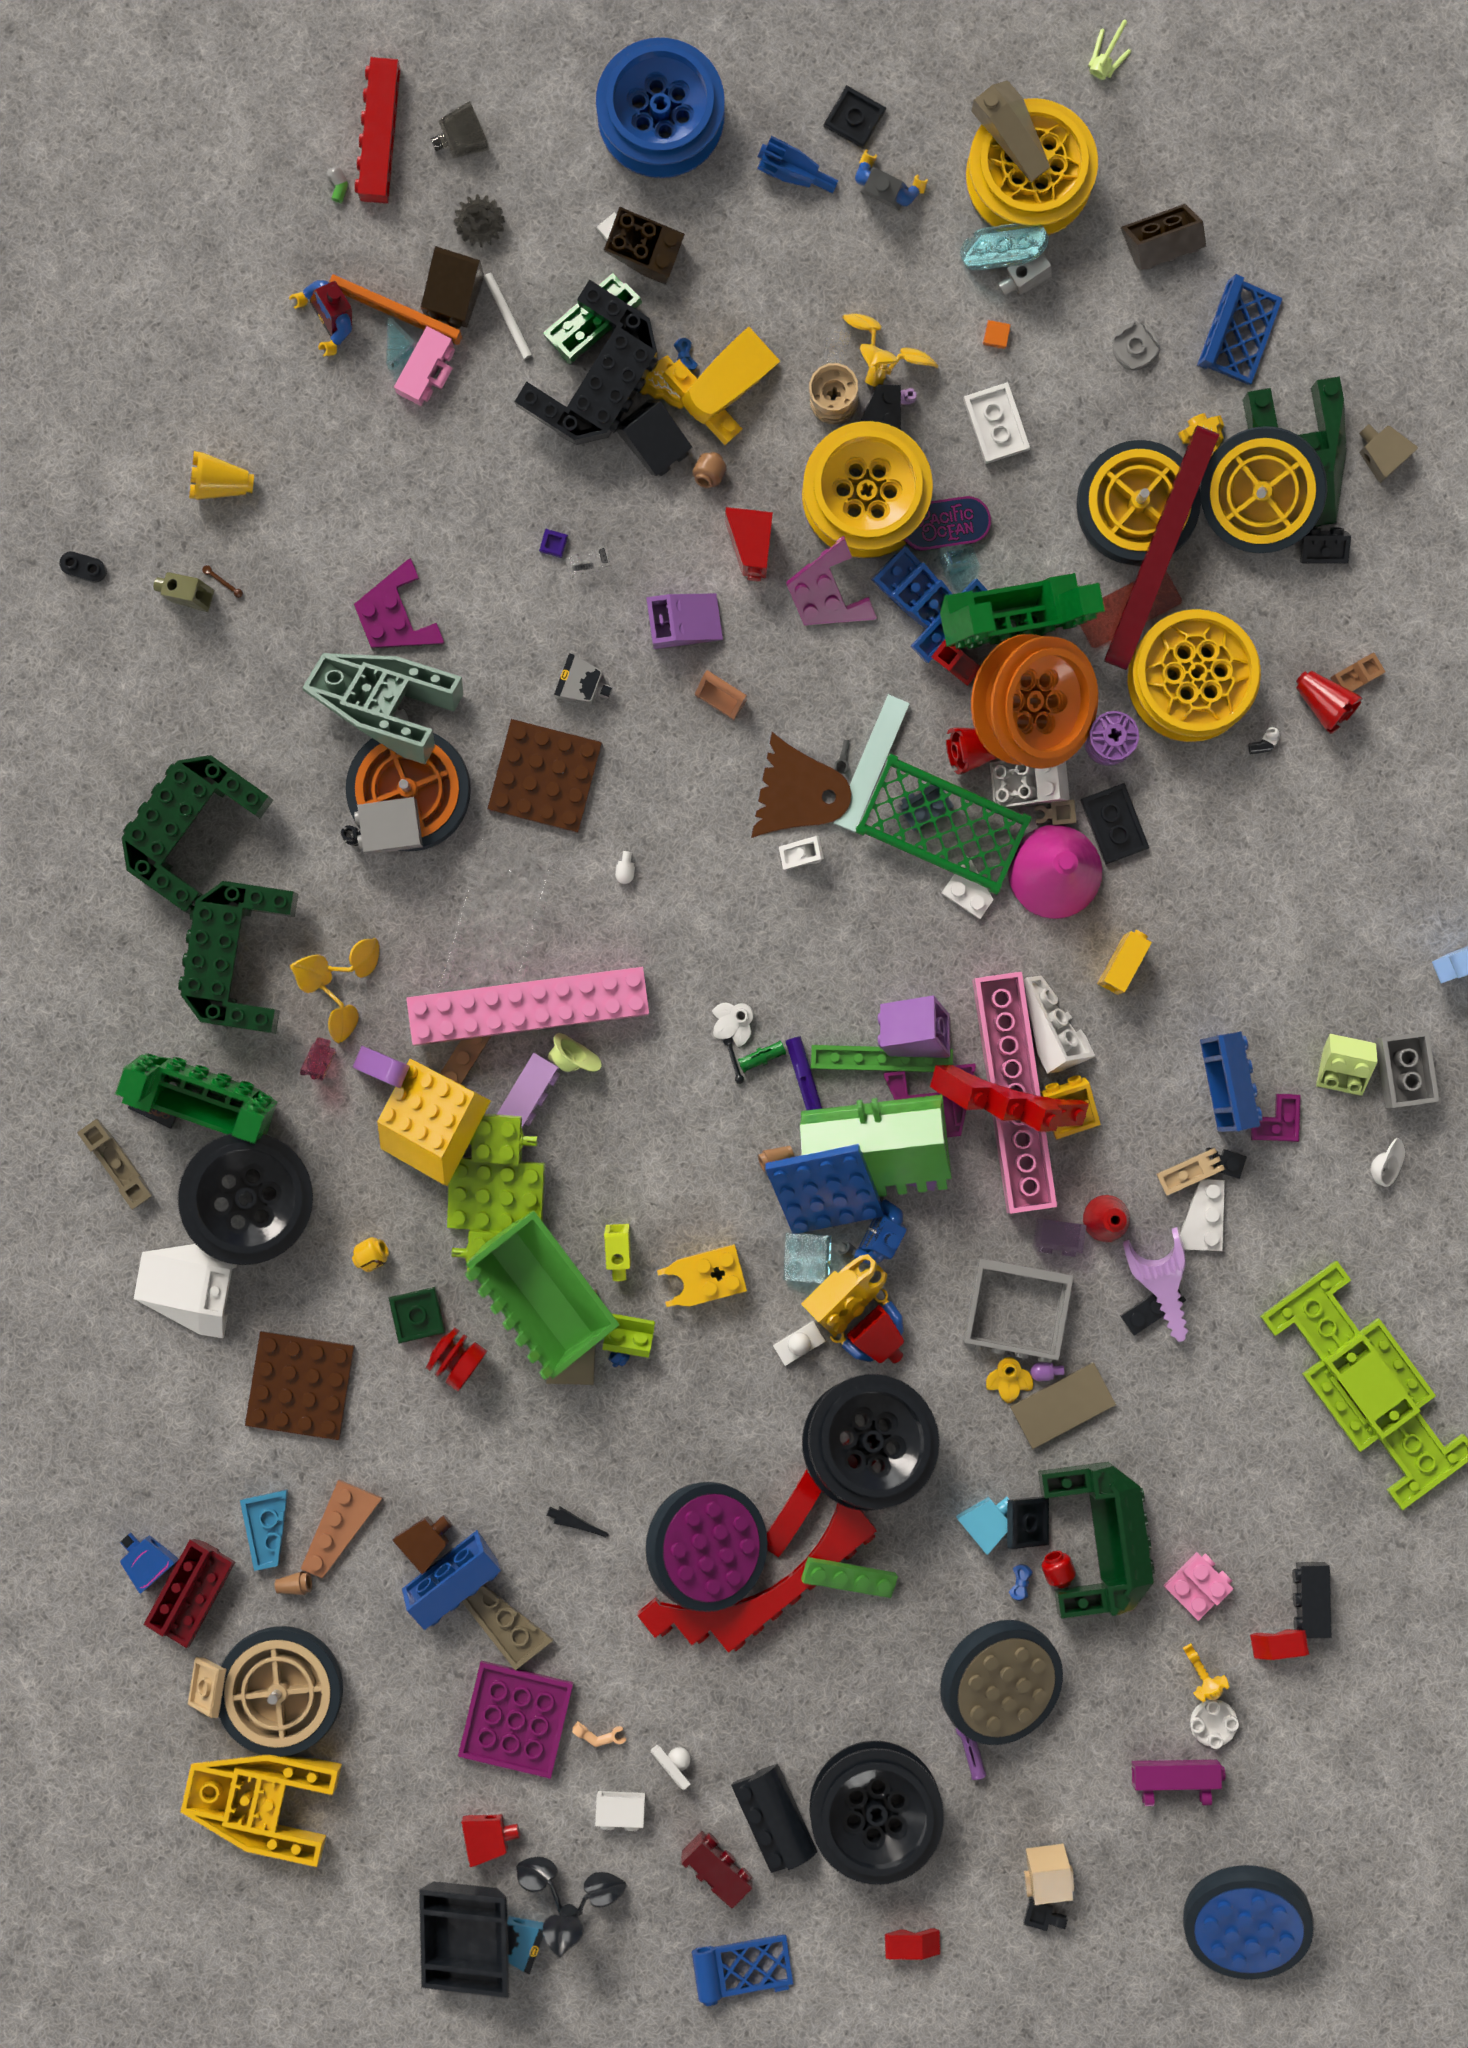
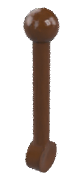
M205 565L202 568V572L205 575L212 576L231 590L235 597H242L243 592L241 589L234 588L215 574L210 566Z

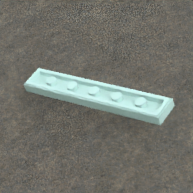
M888 694L849 785L851 789L850 805L847 811L834 821L835 825L854 833L856 832V827L861 820L910 703Z

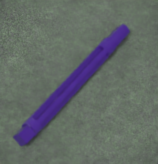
M801 1036L786 1040L785 1042L806 1111L822 1109Z

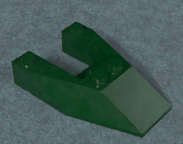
M1340 376L1316 380L1313 384L1311 393L1318 432L1299 435L1313 447L1320 457L1327 478L1325 506L1314 527L1335 524L1337 522L1347 451L1344 396ZM1271 388L1247 392L1242 400L1248 429L1263 426L1278 428Z

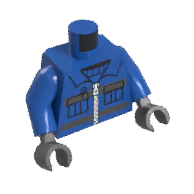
M879 1197L884 1208V1216L872 1220L858 1247L859 1249L856 1250V1247L849 1242L843 1241L842 1243L847 1246V1250L844 1252L838 1250V1252L847 1259L853 1257L856 1259L859 1256L868 1254L877 1264L884 1259H892L907 1230L903 1225V1212L901 1209L887 1199L884 1200V1197ZM863 1261V1263L871 1265L870 1261Z

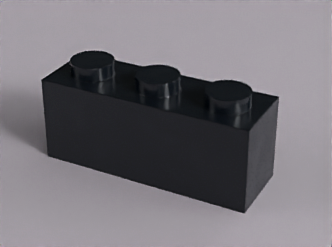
M1296 1562V1569L1292 1570L1293 1583H1297V1593H1293V1604L1295 1608L1297 1607V1617H1294L1293 1621L1294 1630H1304L1307 1639L1332 1638L1330 1565L1325 1562Z

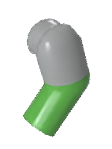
M333 167L328 169L326 174L327 178L335 185L331 199L342 203L348 188V181L340 168Z

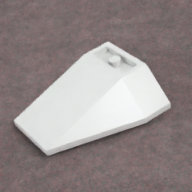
M196 1244L145 1251L141 1255L134 1299L200 1335L224 1338L228 1317L227 1314H224L232 1269L236 1268L237 1265L225 1263L209 1256Z

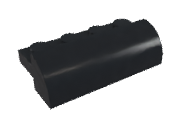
M778 1763L732 1783V1789L771 1873L785 1868L788 1871L810 1860L818 1852Z

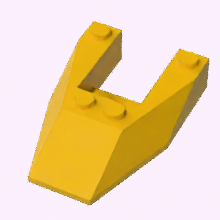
M274 1755L192 1763L180 1812L246 1852L317 1867L322 1858L326 1835L278 1824L286 1785L333 1795L338 1785L342 1764L315 1758L278 1757Z

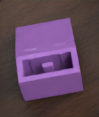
M716 593L667 594L646 597L653 649L723 640Z

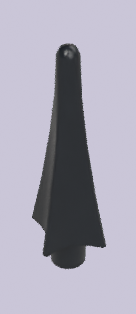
M561 1506L558 1510L549 1507L546 1516L554 1518V1524L584 1530L602 1537H608L609 1535L606 1531L587 1523Z

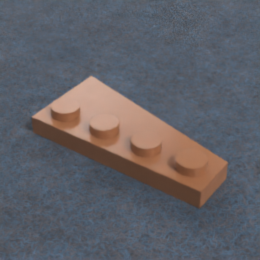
M338 1480L301 1569L323 1578L382 1500V1497Z

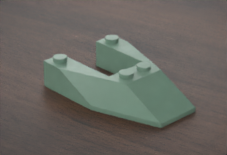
M323 653L302 687L304 692L363 733L400 756L422 764H426L435 748L433 729L393 717L403 697L413 698L454 712L464 695L461 676L401 657Z

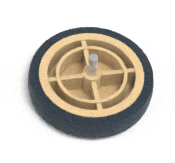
M275 1626L259 1630L237 1643L221 1665L222 1668L226 1669L219 1718L229 1735L241 1746L254 1753L278 1757L300 1753L322 1739L333 1726L338 1716L343 1698V1679L339 1664L327 1645L307 1631L288 1626Z

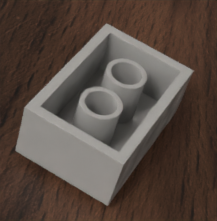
M1429 1031L1375 1039L1385 1109L1440 1102Z

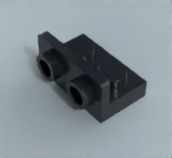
M1313 527L1302 539L1300 562L1302 564H1349L1351 535L1341 527H1331L1330 531H1321V528Z

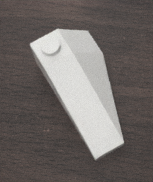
M1042 976L1026 977L1024 985L1036 1049L1047 1074L1064 1071L1095 1057L1083 1031L1079 1029L1076 1032L1068 1022L1072 1018L1069 1012L1065 1013L1057 1007L1058 997Z

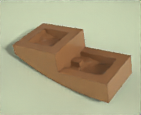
M1373 652L1330 678L1333 682L1344 688L1354 691L1386 671Z

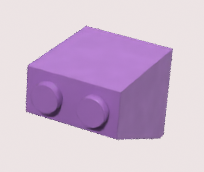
M934 995L880 1004V1013H878V1023L880 1026L878 1045L888 1056L950 1057V1014Z

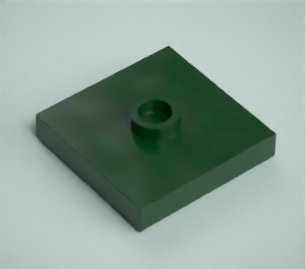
M436 1286L388 1297L398 1344L446 1333Z

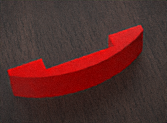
M807 1469L777 1518L767 1530V1550L777 1557H780L822 1492L812 1480Z

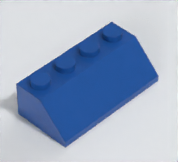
M478 1530L436 1561L423 1574L418 1575L402 1588L407 1612L424 1630L436 1625L441 1617L449 1611L455 1610L464 1599L477 1593L482 1585L487 1581L495 1579L501 1571L497 1558Z

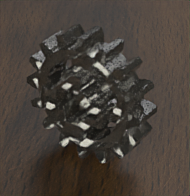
M476 194L475 200L468 196L467 204L459 203L462 210H455L456 217H458L454 219L455 226H458L456 228L457 234H462L461 237L464 242L470 239L471 246L479 242L480 248H482L486 241L489 245H492V238L499 240L498 231L504 232L502 224L505 223V218L502 216V208L497 207L496 200L490 203L487 195L483 200L480 199L479 194ZM488 211L493 213L495 220L488 216ZM464 222H466L468 225H471V231L467 230V228L464 225Z

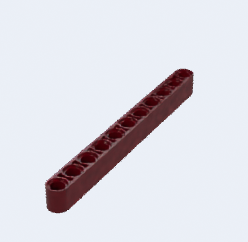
M1197 425L1192 434L1104 659L1106 663L1127 670L1218 440L1219 433Z

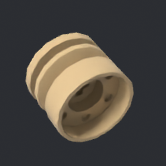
M828 363L819 367L813 373L809 382L810 406L814 415L822 422L828 424H841L849 420L855 414L858 407V380L854 372L845 365ZM833 395H837V397H836V399H835L834 401L831 400V398L833 397Z

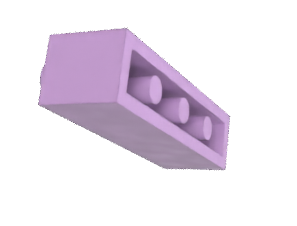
M533 1053L496 1115L522 1116V1129L525 1125L529 1127L536 1116L533 1111L537 1104L542 1106L548 1096L545 1091L549 1084L554 1086L560 1076V1073L557 1072L559 1067Z

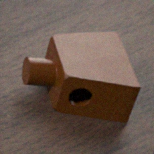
M445 1515L435 1523L426 1516L396 1535L392 1541L418 1571L423 1574L448 1544L449 1540L445 1537L444 1533L453 1524Z

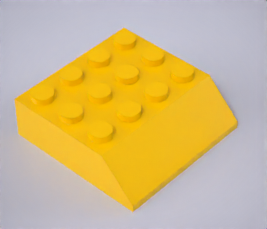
M409 1059L407 1065L410 1067L401 1088L395 1086L377 1121L380 1148L443 1185L448 1186L491 1100L413 1059Z

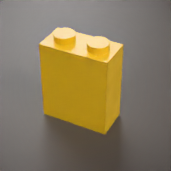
M1138 930L1124 934L1097 984L1116 995L1124 993L1152 943L1147 940L1148 936Z

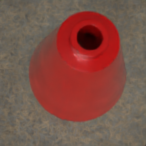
M1305 671L1296 680V683H1298L1296 689L1329 734L1336 732L1340 728L1337 724L1342 723L1344 720L1347 721L1362 703L1361 700H1363L1360 695L1314 671L1309 673Z
M954 727L947 731V734L951 733L950 739L946 740L947 754L950 765H955L958 769L954 771L956 774H964L996 759L983 746L975 728Z
M1111 1195L1098 1196L1092 1199L1085 1207L1083 1225L1087 1233L1094 1239L1101 1242H1112L1118 1240L1126 1233L1130 1224V1214L1125 1203L1119 1198Z

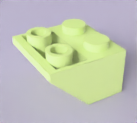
M1329 1034L1323 1048L1316 1086L1362 1096L1377 1064L1376 1043Z

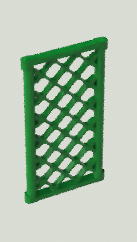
M890 753L887 756L886 765L863 817L856 827V833L863 836L864 834L988 888L989 892L997 895L1000 892L1002 882L1025 830L1031 822L1032 816L1025 813H1017L899 760L898 756ZM890 767L896 768L897 778L890 782H885ZM908 775L918 778V788L910 792L905 790L902 780ZM898 781L902 787L903 794L891 798L887 785ZM931 784L939 788L940 797L929 802L924 794V789ZM881 787H883L887 795V800L882 803L875 804ZM920 791L924 798V804L913 808L908 795ZM951 794L961 798V807L953 811L948 810L945 799ZM900 797H905L909 809L898 814L893 806V801ZM941 800L946 812L943 815L934 817L930 804ZM889 803L893 810V816L882 820L877 807ZM974 803L982 807L983 815L981 818L972 821L968 816L967 808ZM925 806L930 814V819L918 823L914 811ZM874 809L878 821L869 826L866 824L871 810ZM963 810L967 823L956 827L951 814ZM910 812L915 825L903 829L899 822V816ZM994 813L1003 816L1004 826L996 830H992L988 822V818ZM948 816L952 828L940 833L936 820ZM894 818L899 826V831L892 836L884 832L883 823ZM983 819L986 821L988 832L981 836H976L973 823ZM932 822L936 835L925 839L921 833L920 826ZM1015 823H1019L1021 827L1014 840L1009 828ZM968 825L972 831L973 838L961 842L957 830ZM913 828L918 830L921 840L915 845L905 842V832ZM1006 829L1010 841L999 846L996 843L994 833ZM952 831L955 833L958 843L953 847L945 848L942 835ZM990 835L994 848L983 852L978 840ZM933 838H938L942 846V850L936 855L928 852L926 842ZM975 841L979 853L967 858L963 845ZM1012 845L1006 861H1004L1000 849L1004 846ZM959 847L963 854V860L957 864L948 861V851ZM995 850L1000 858V863L993 867H988L984 856L986 853ZM976 857H981L985 869L978 874L970 871L969 861ZM1002 866L997 881L991 880L990 871Z

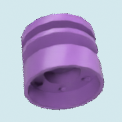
M1119 711L1106 712L1100 715L1092 724L1089 736L1085 741V749L1089 757L1096 763L1105 766L1117 765L1123 762L1136 749L1139 741V729L1135 721L1127 714ZM1111 733L1118 736L1115 741L1113 738L1109 739L1108 736Z

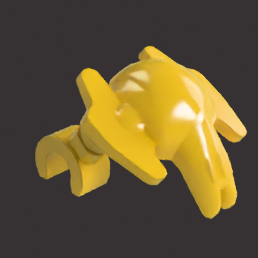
M1190 1643L1183 1647L1188 1659L1203 1681L1202 1686H1198L1193 1694L1201 1702H1206V1698L1208 1700H1218L1223 1693V1688H1229L1226 1676L1210 1678L1192 1644Z

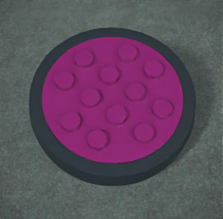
M716 1482L694 1483L672 1493L656 1511L646 1538V1561L654 1583L671 1601L694 1611L709 1612L722 1610L744 1598L758 1581L767 1555V1532L763 1518L755 1504L737 1489Z

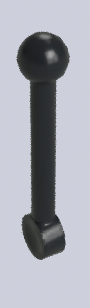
M730 1037L724 1039L723 1042L728 1047L736 1074L735 1081L741 1084L744 1082V1077L740 1074L732 1048L733 1040Z

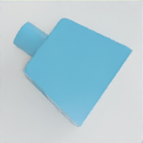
M1007 1496L997 1505L987 1497L956 1516L987 1555L1007 1533V1518L1005 1516L1007 1515V1500H1010Z

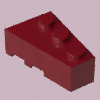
M701 1831L682 1850L681 1865L685 1868L690 1865L698 1873L696 1878L701 1882L705 1880L712 1888L711 1891L733 1909L753 1889L752 1876L744 1867L739 1869L734 1863L736 1860L733 1855L727 1850L723 1852L717 1846L719 1842L711 1833L706 1835Z

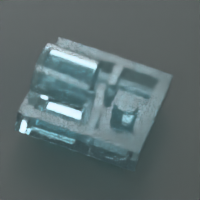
M786 1233L783 1280L822 1283L830 1276L832 1236Z

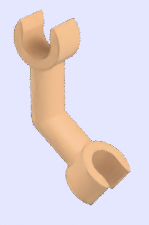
M579 1721L572 1728V1732L576 1736L583 1738L594 1747L612 1742L622 1744L626 1741V1738L617 1739L615 1737L617 1732L623 1730L621 1726L615 1727L611 1733L598 1737Z

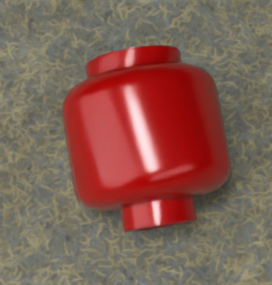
M1053 1551L1045 1556L1042 1562V1570L1047 1583L1058 1588L1068 1587L1076 1576V1570L1071 1557L1061 1551Z

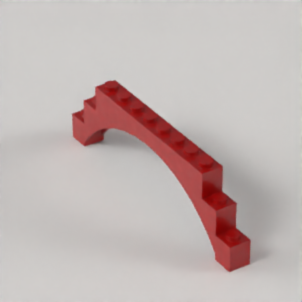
M849 1438L846 1442H844L843 1444H844V1445H848V1444H849V1441H850V1438ZM850 1455L848 1464L852 1468L857 1467L858 1461L856 1457ZM873 1460L871 1466L876 1463V1460ZM837 1503L826 1531L807 1558L811 1557L840 1562L844 1558L848 1560L857 1553L856 1548L862 1543L867 1545L876 1537L874 1533L877 1532V1529L863 1511L847 1508ZM806 1558L789 1575L773 1586L755 1595L741 1599L728 1608L709 1612L694 1611L680 1605L660 1602L655 1597L638 1611L637 1616L654 1638L659 1635L663 1637L673 1629L672 1624L674 1623L691 1645L696 1642L700 1644L705 1641L710 1635L708 1632L711 1631L729 1653L733 1649L738 1651L746 1644L745 1639L751 1634L753 1636L759 1634L765 1628L764 1623L769 1619L772 1621L776 1620L783 1613L782 1609L786 1605H794L801 1599L802 1596L800 1594L807 1588L810 1591L817 1585L806 1584L801 1580L807 1561Z

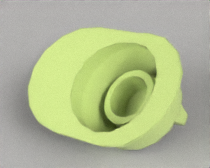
M555 1034L553 1037L555 1045L548 1054V1059L566 1072L575 1071L579 1068L592 1072L600 1070L602 1065L596 1054L565 1034Z

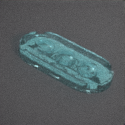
M1015 223L987 227L973 233L974 236L970 240L969 238L965 240L960 250V256L965 266L971 270L1022 265L1035 260L1044 252L1048 245L1049 236L1041 224L1038 226H1026Z

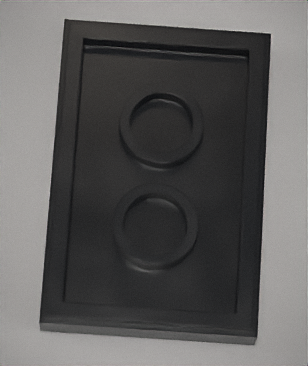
M1125 783L1080 799L1105 865L1149 849Z

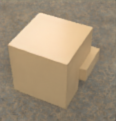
M1064 1844L1026 1848L1028 1871H1024L1027 1897L1033 1896L1035 1905L1073 1900L1072 1891H1075L1072 1865H1069Z

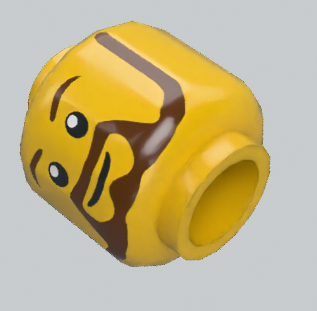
M370 1237L354 1247L352 1261L357 1268H361L365 1272H371L387 1262V1256L389 1255L388 1247L383 1240Z

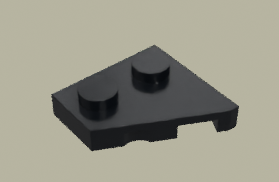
M877 385L860 422H881L901 430V385Z

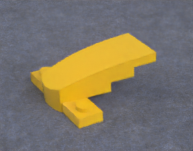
M748 326L714 359L698 379L680 359L664 371L661 376L681 397V401L689 414L705 424L726 445L741 432L742 428L725 408L757 384L779 364L780 360Z

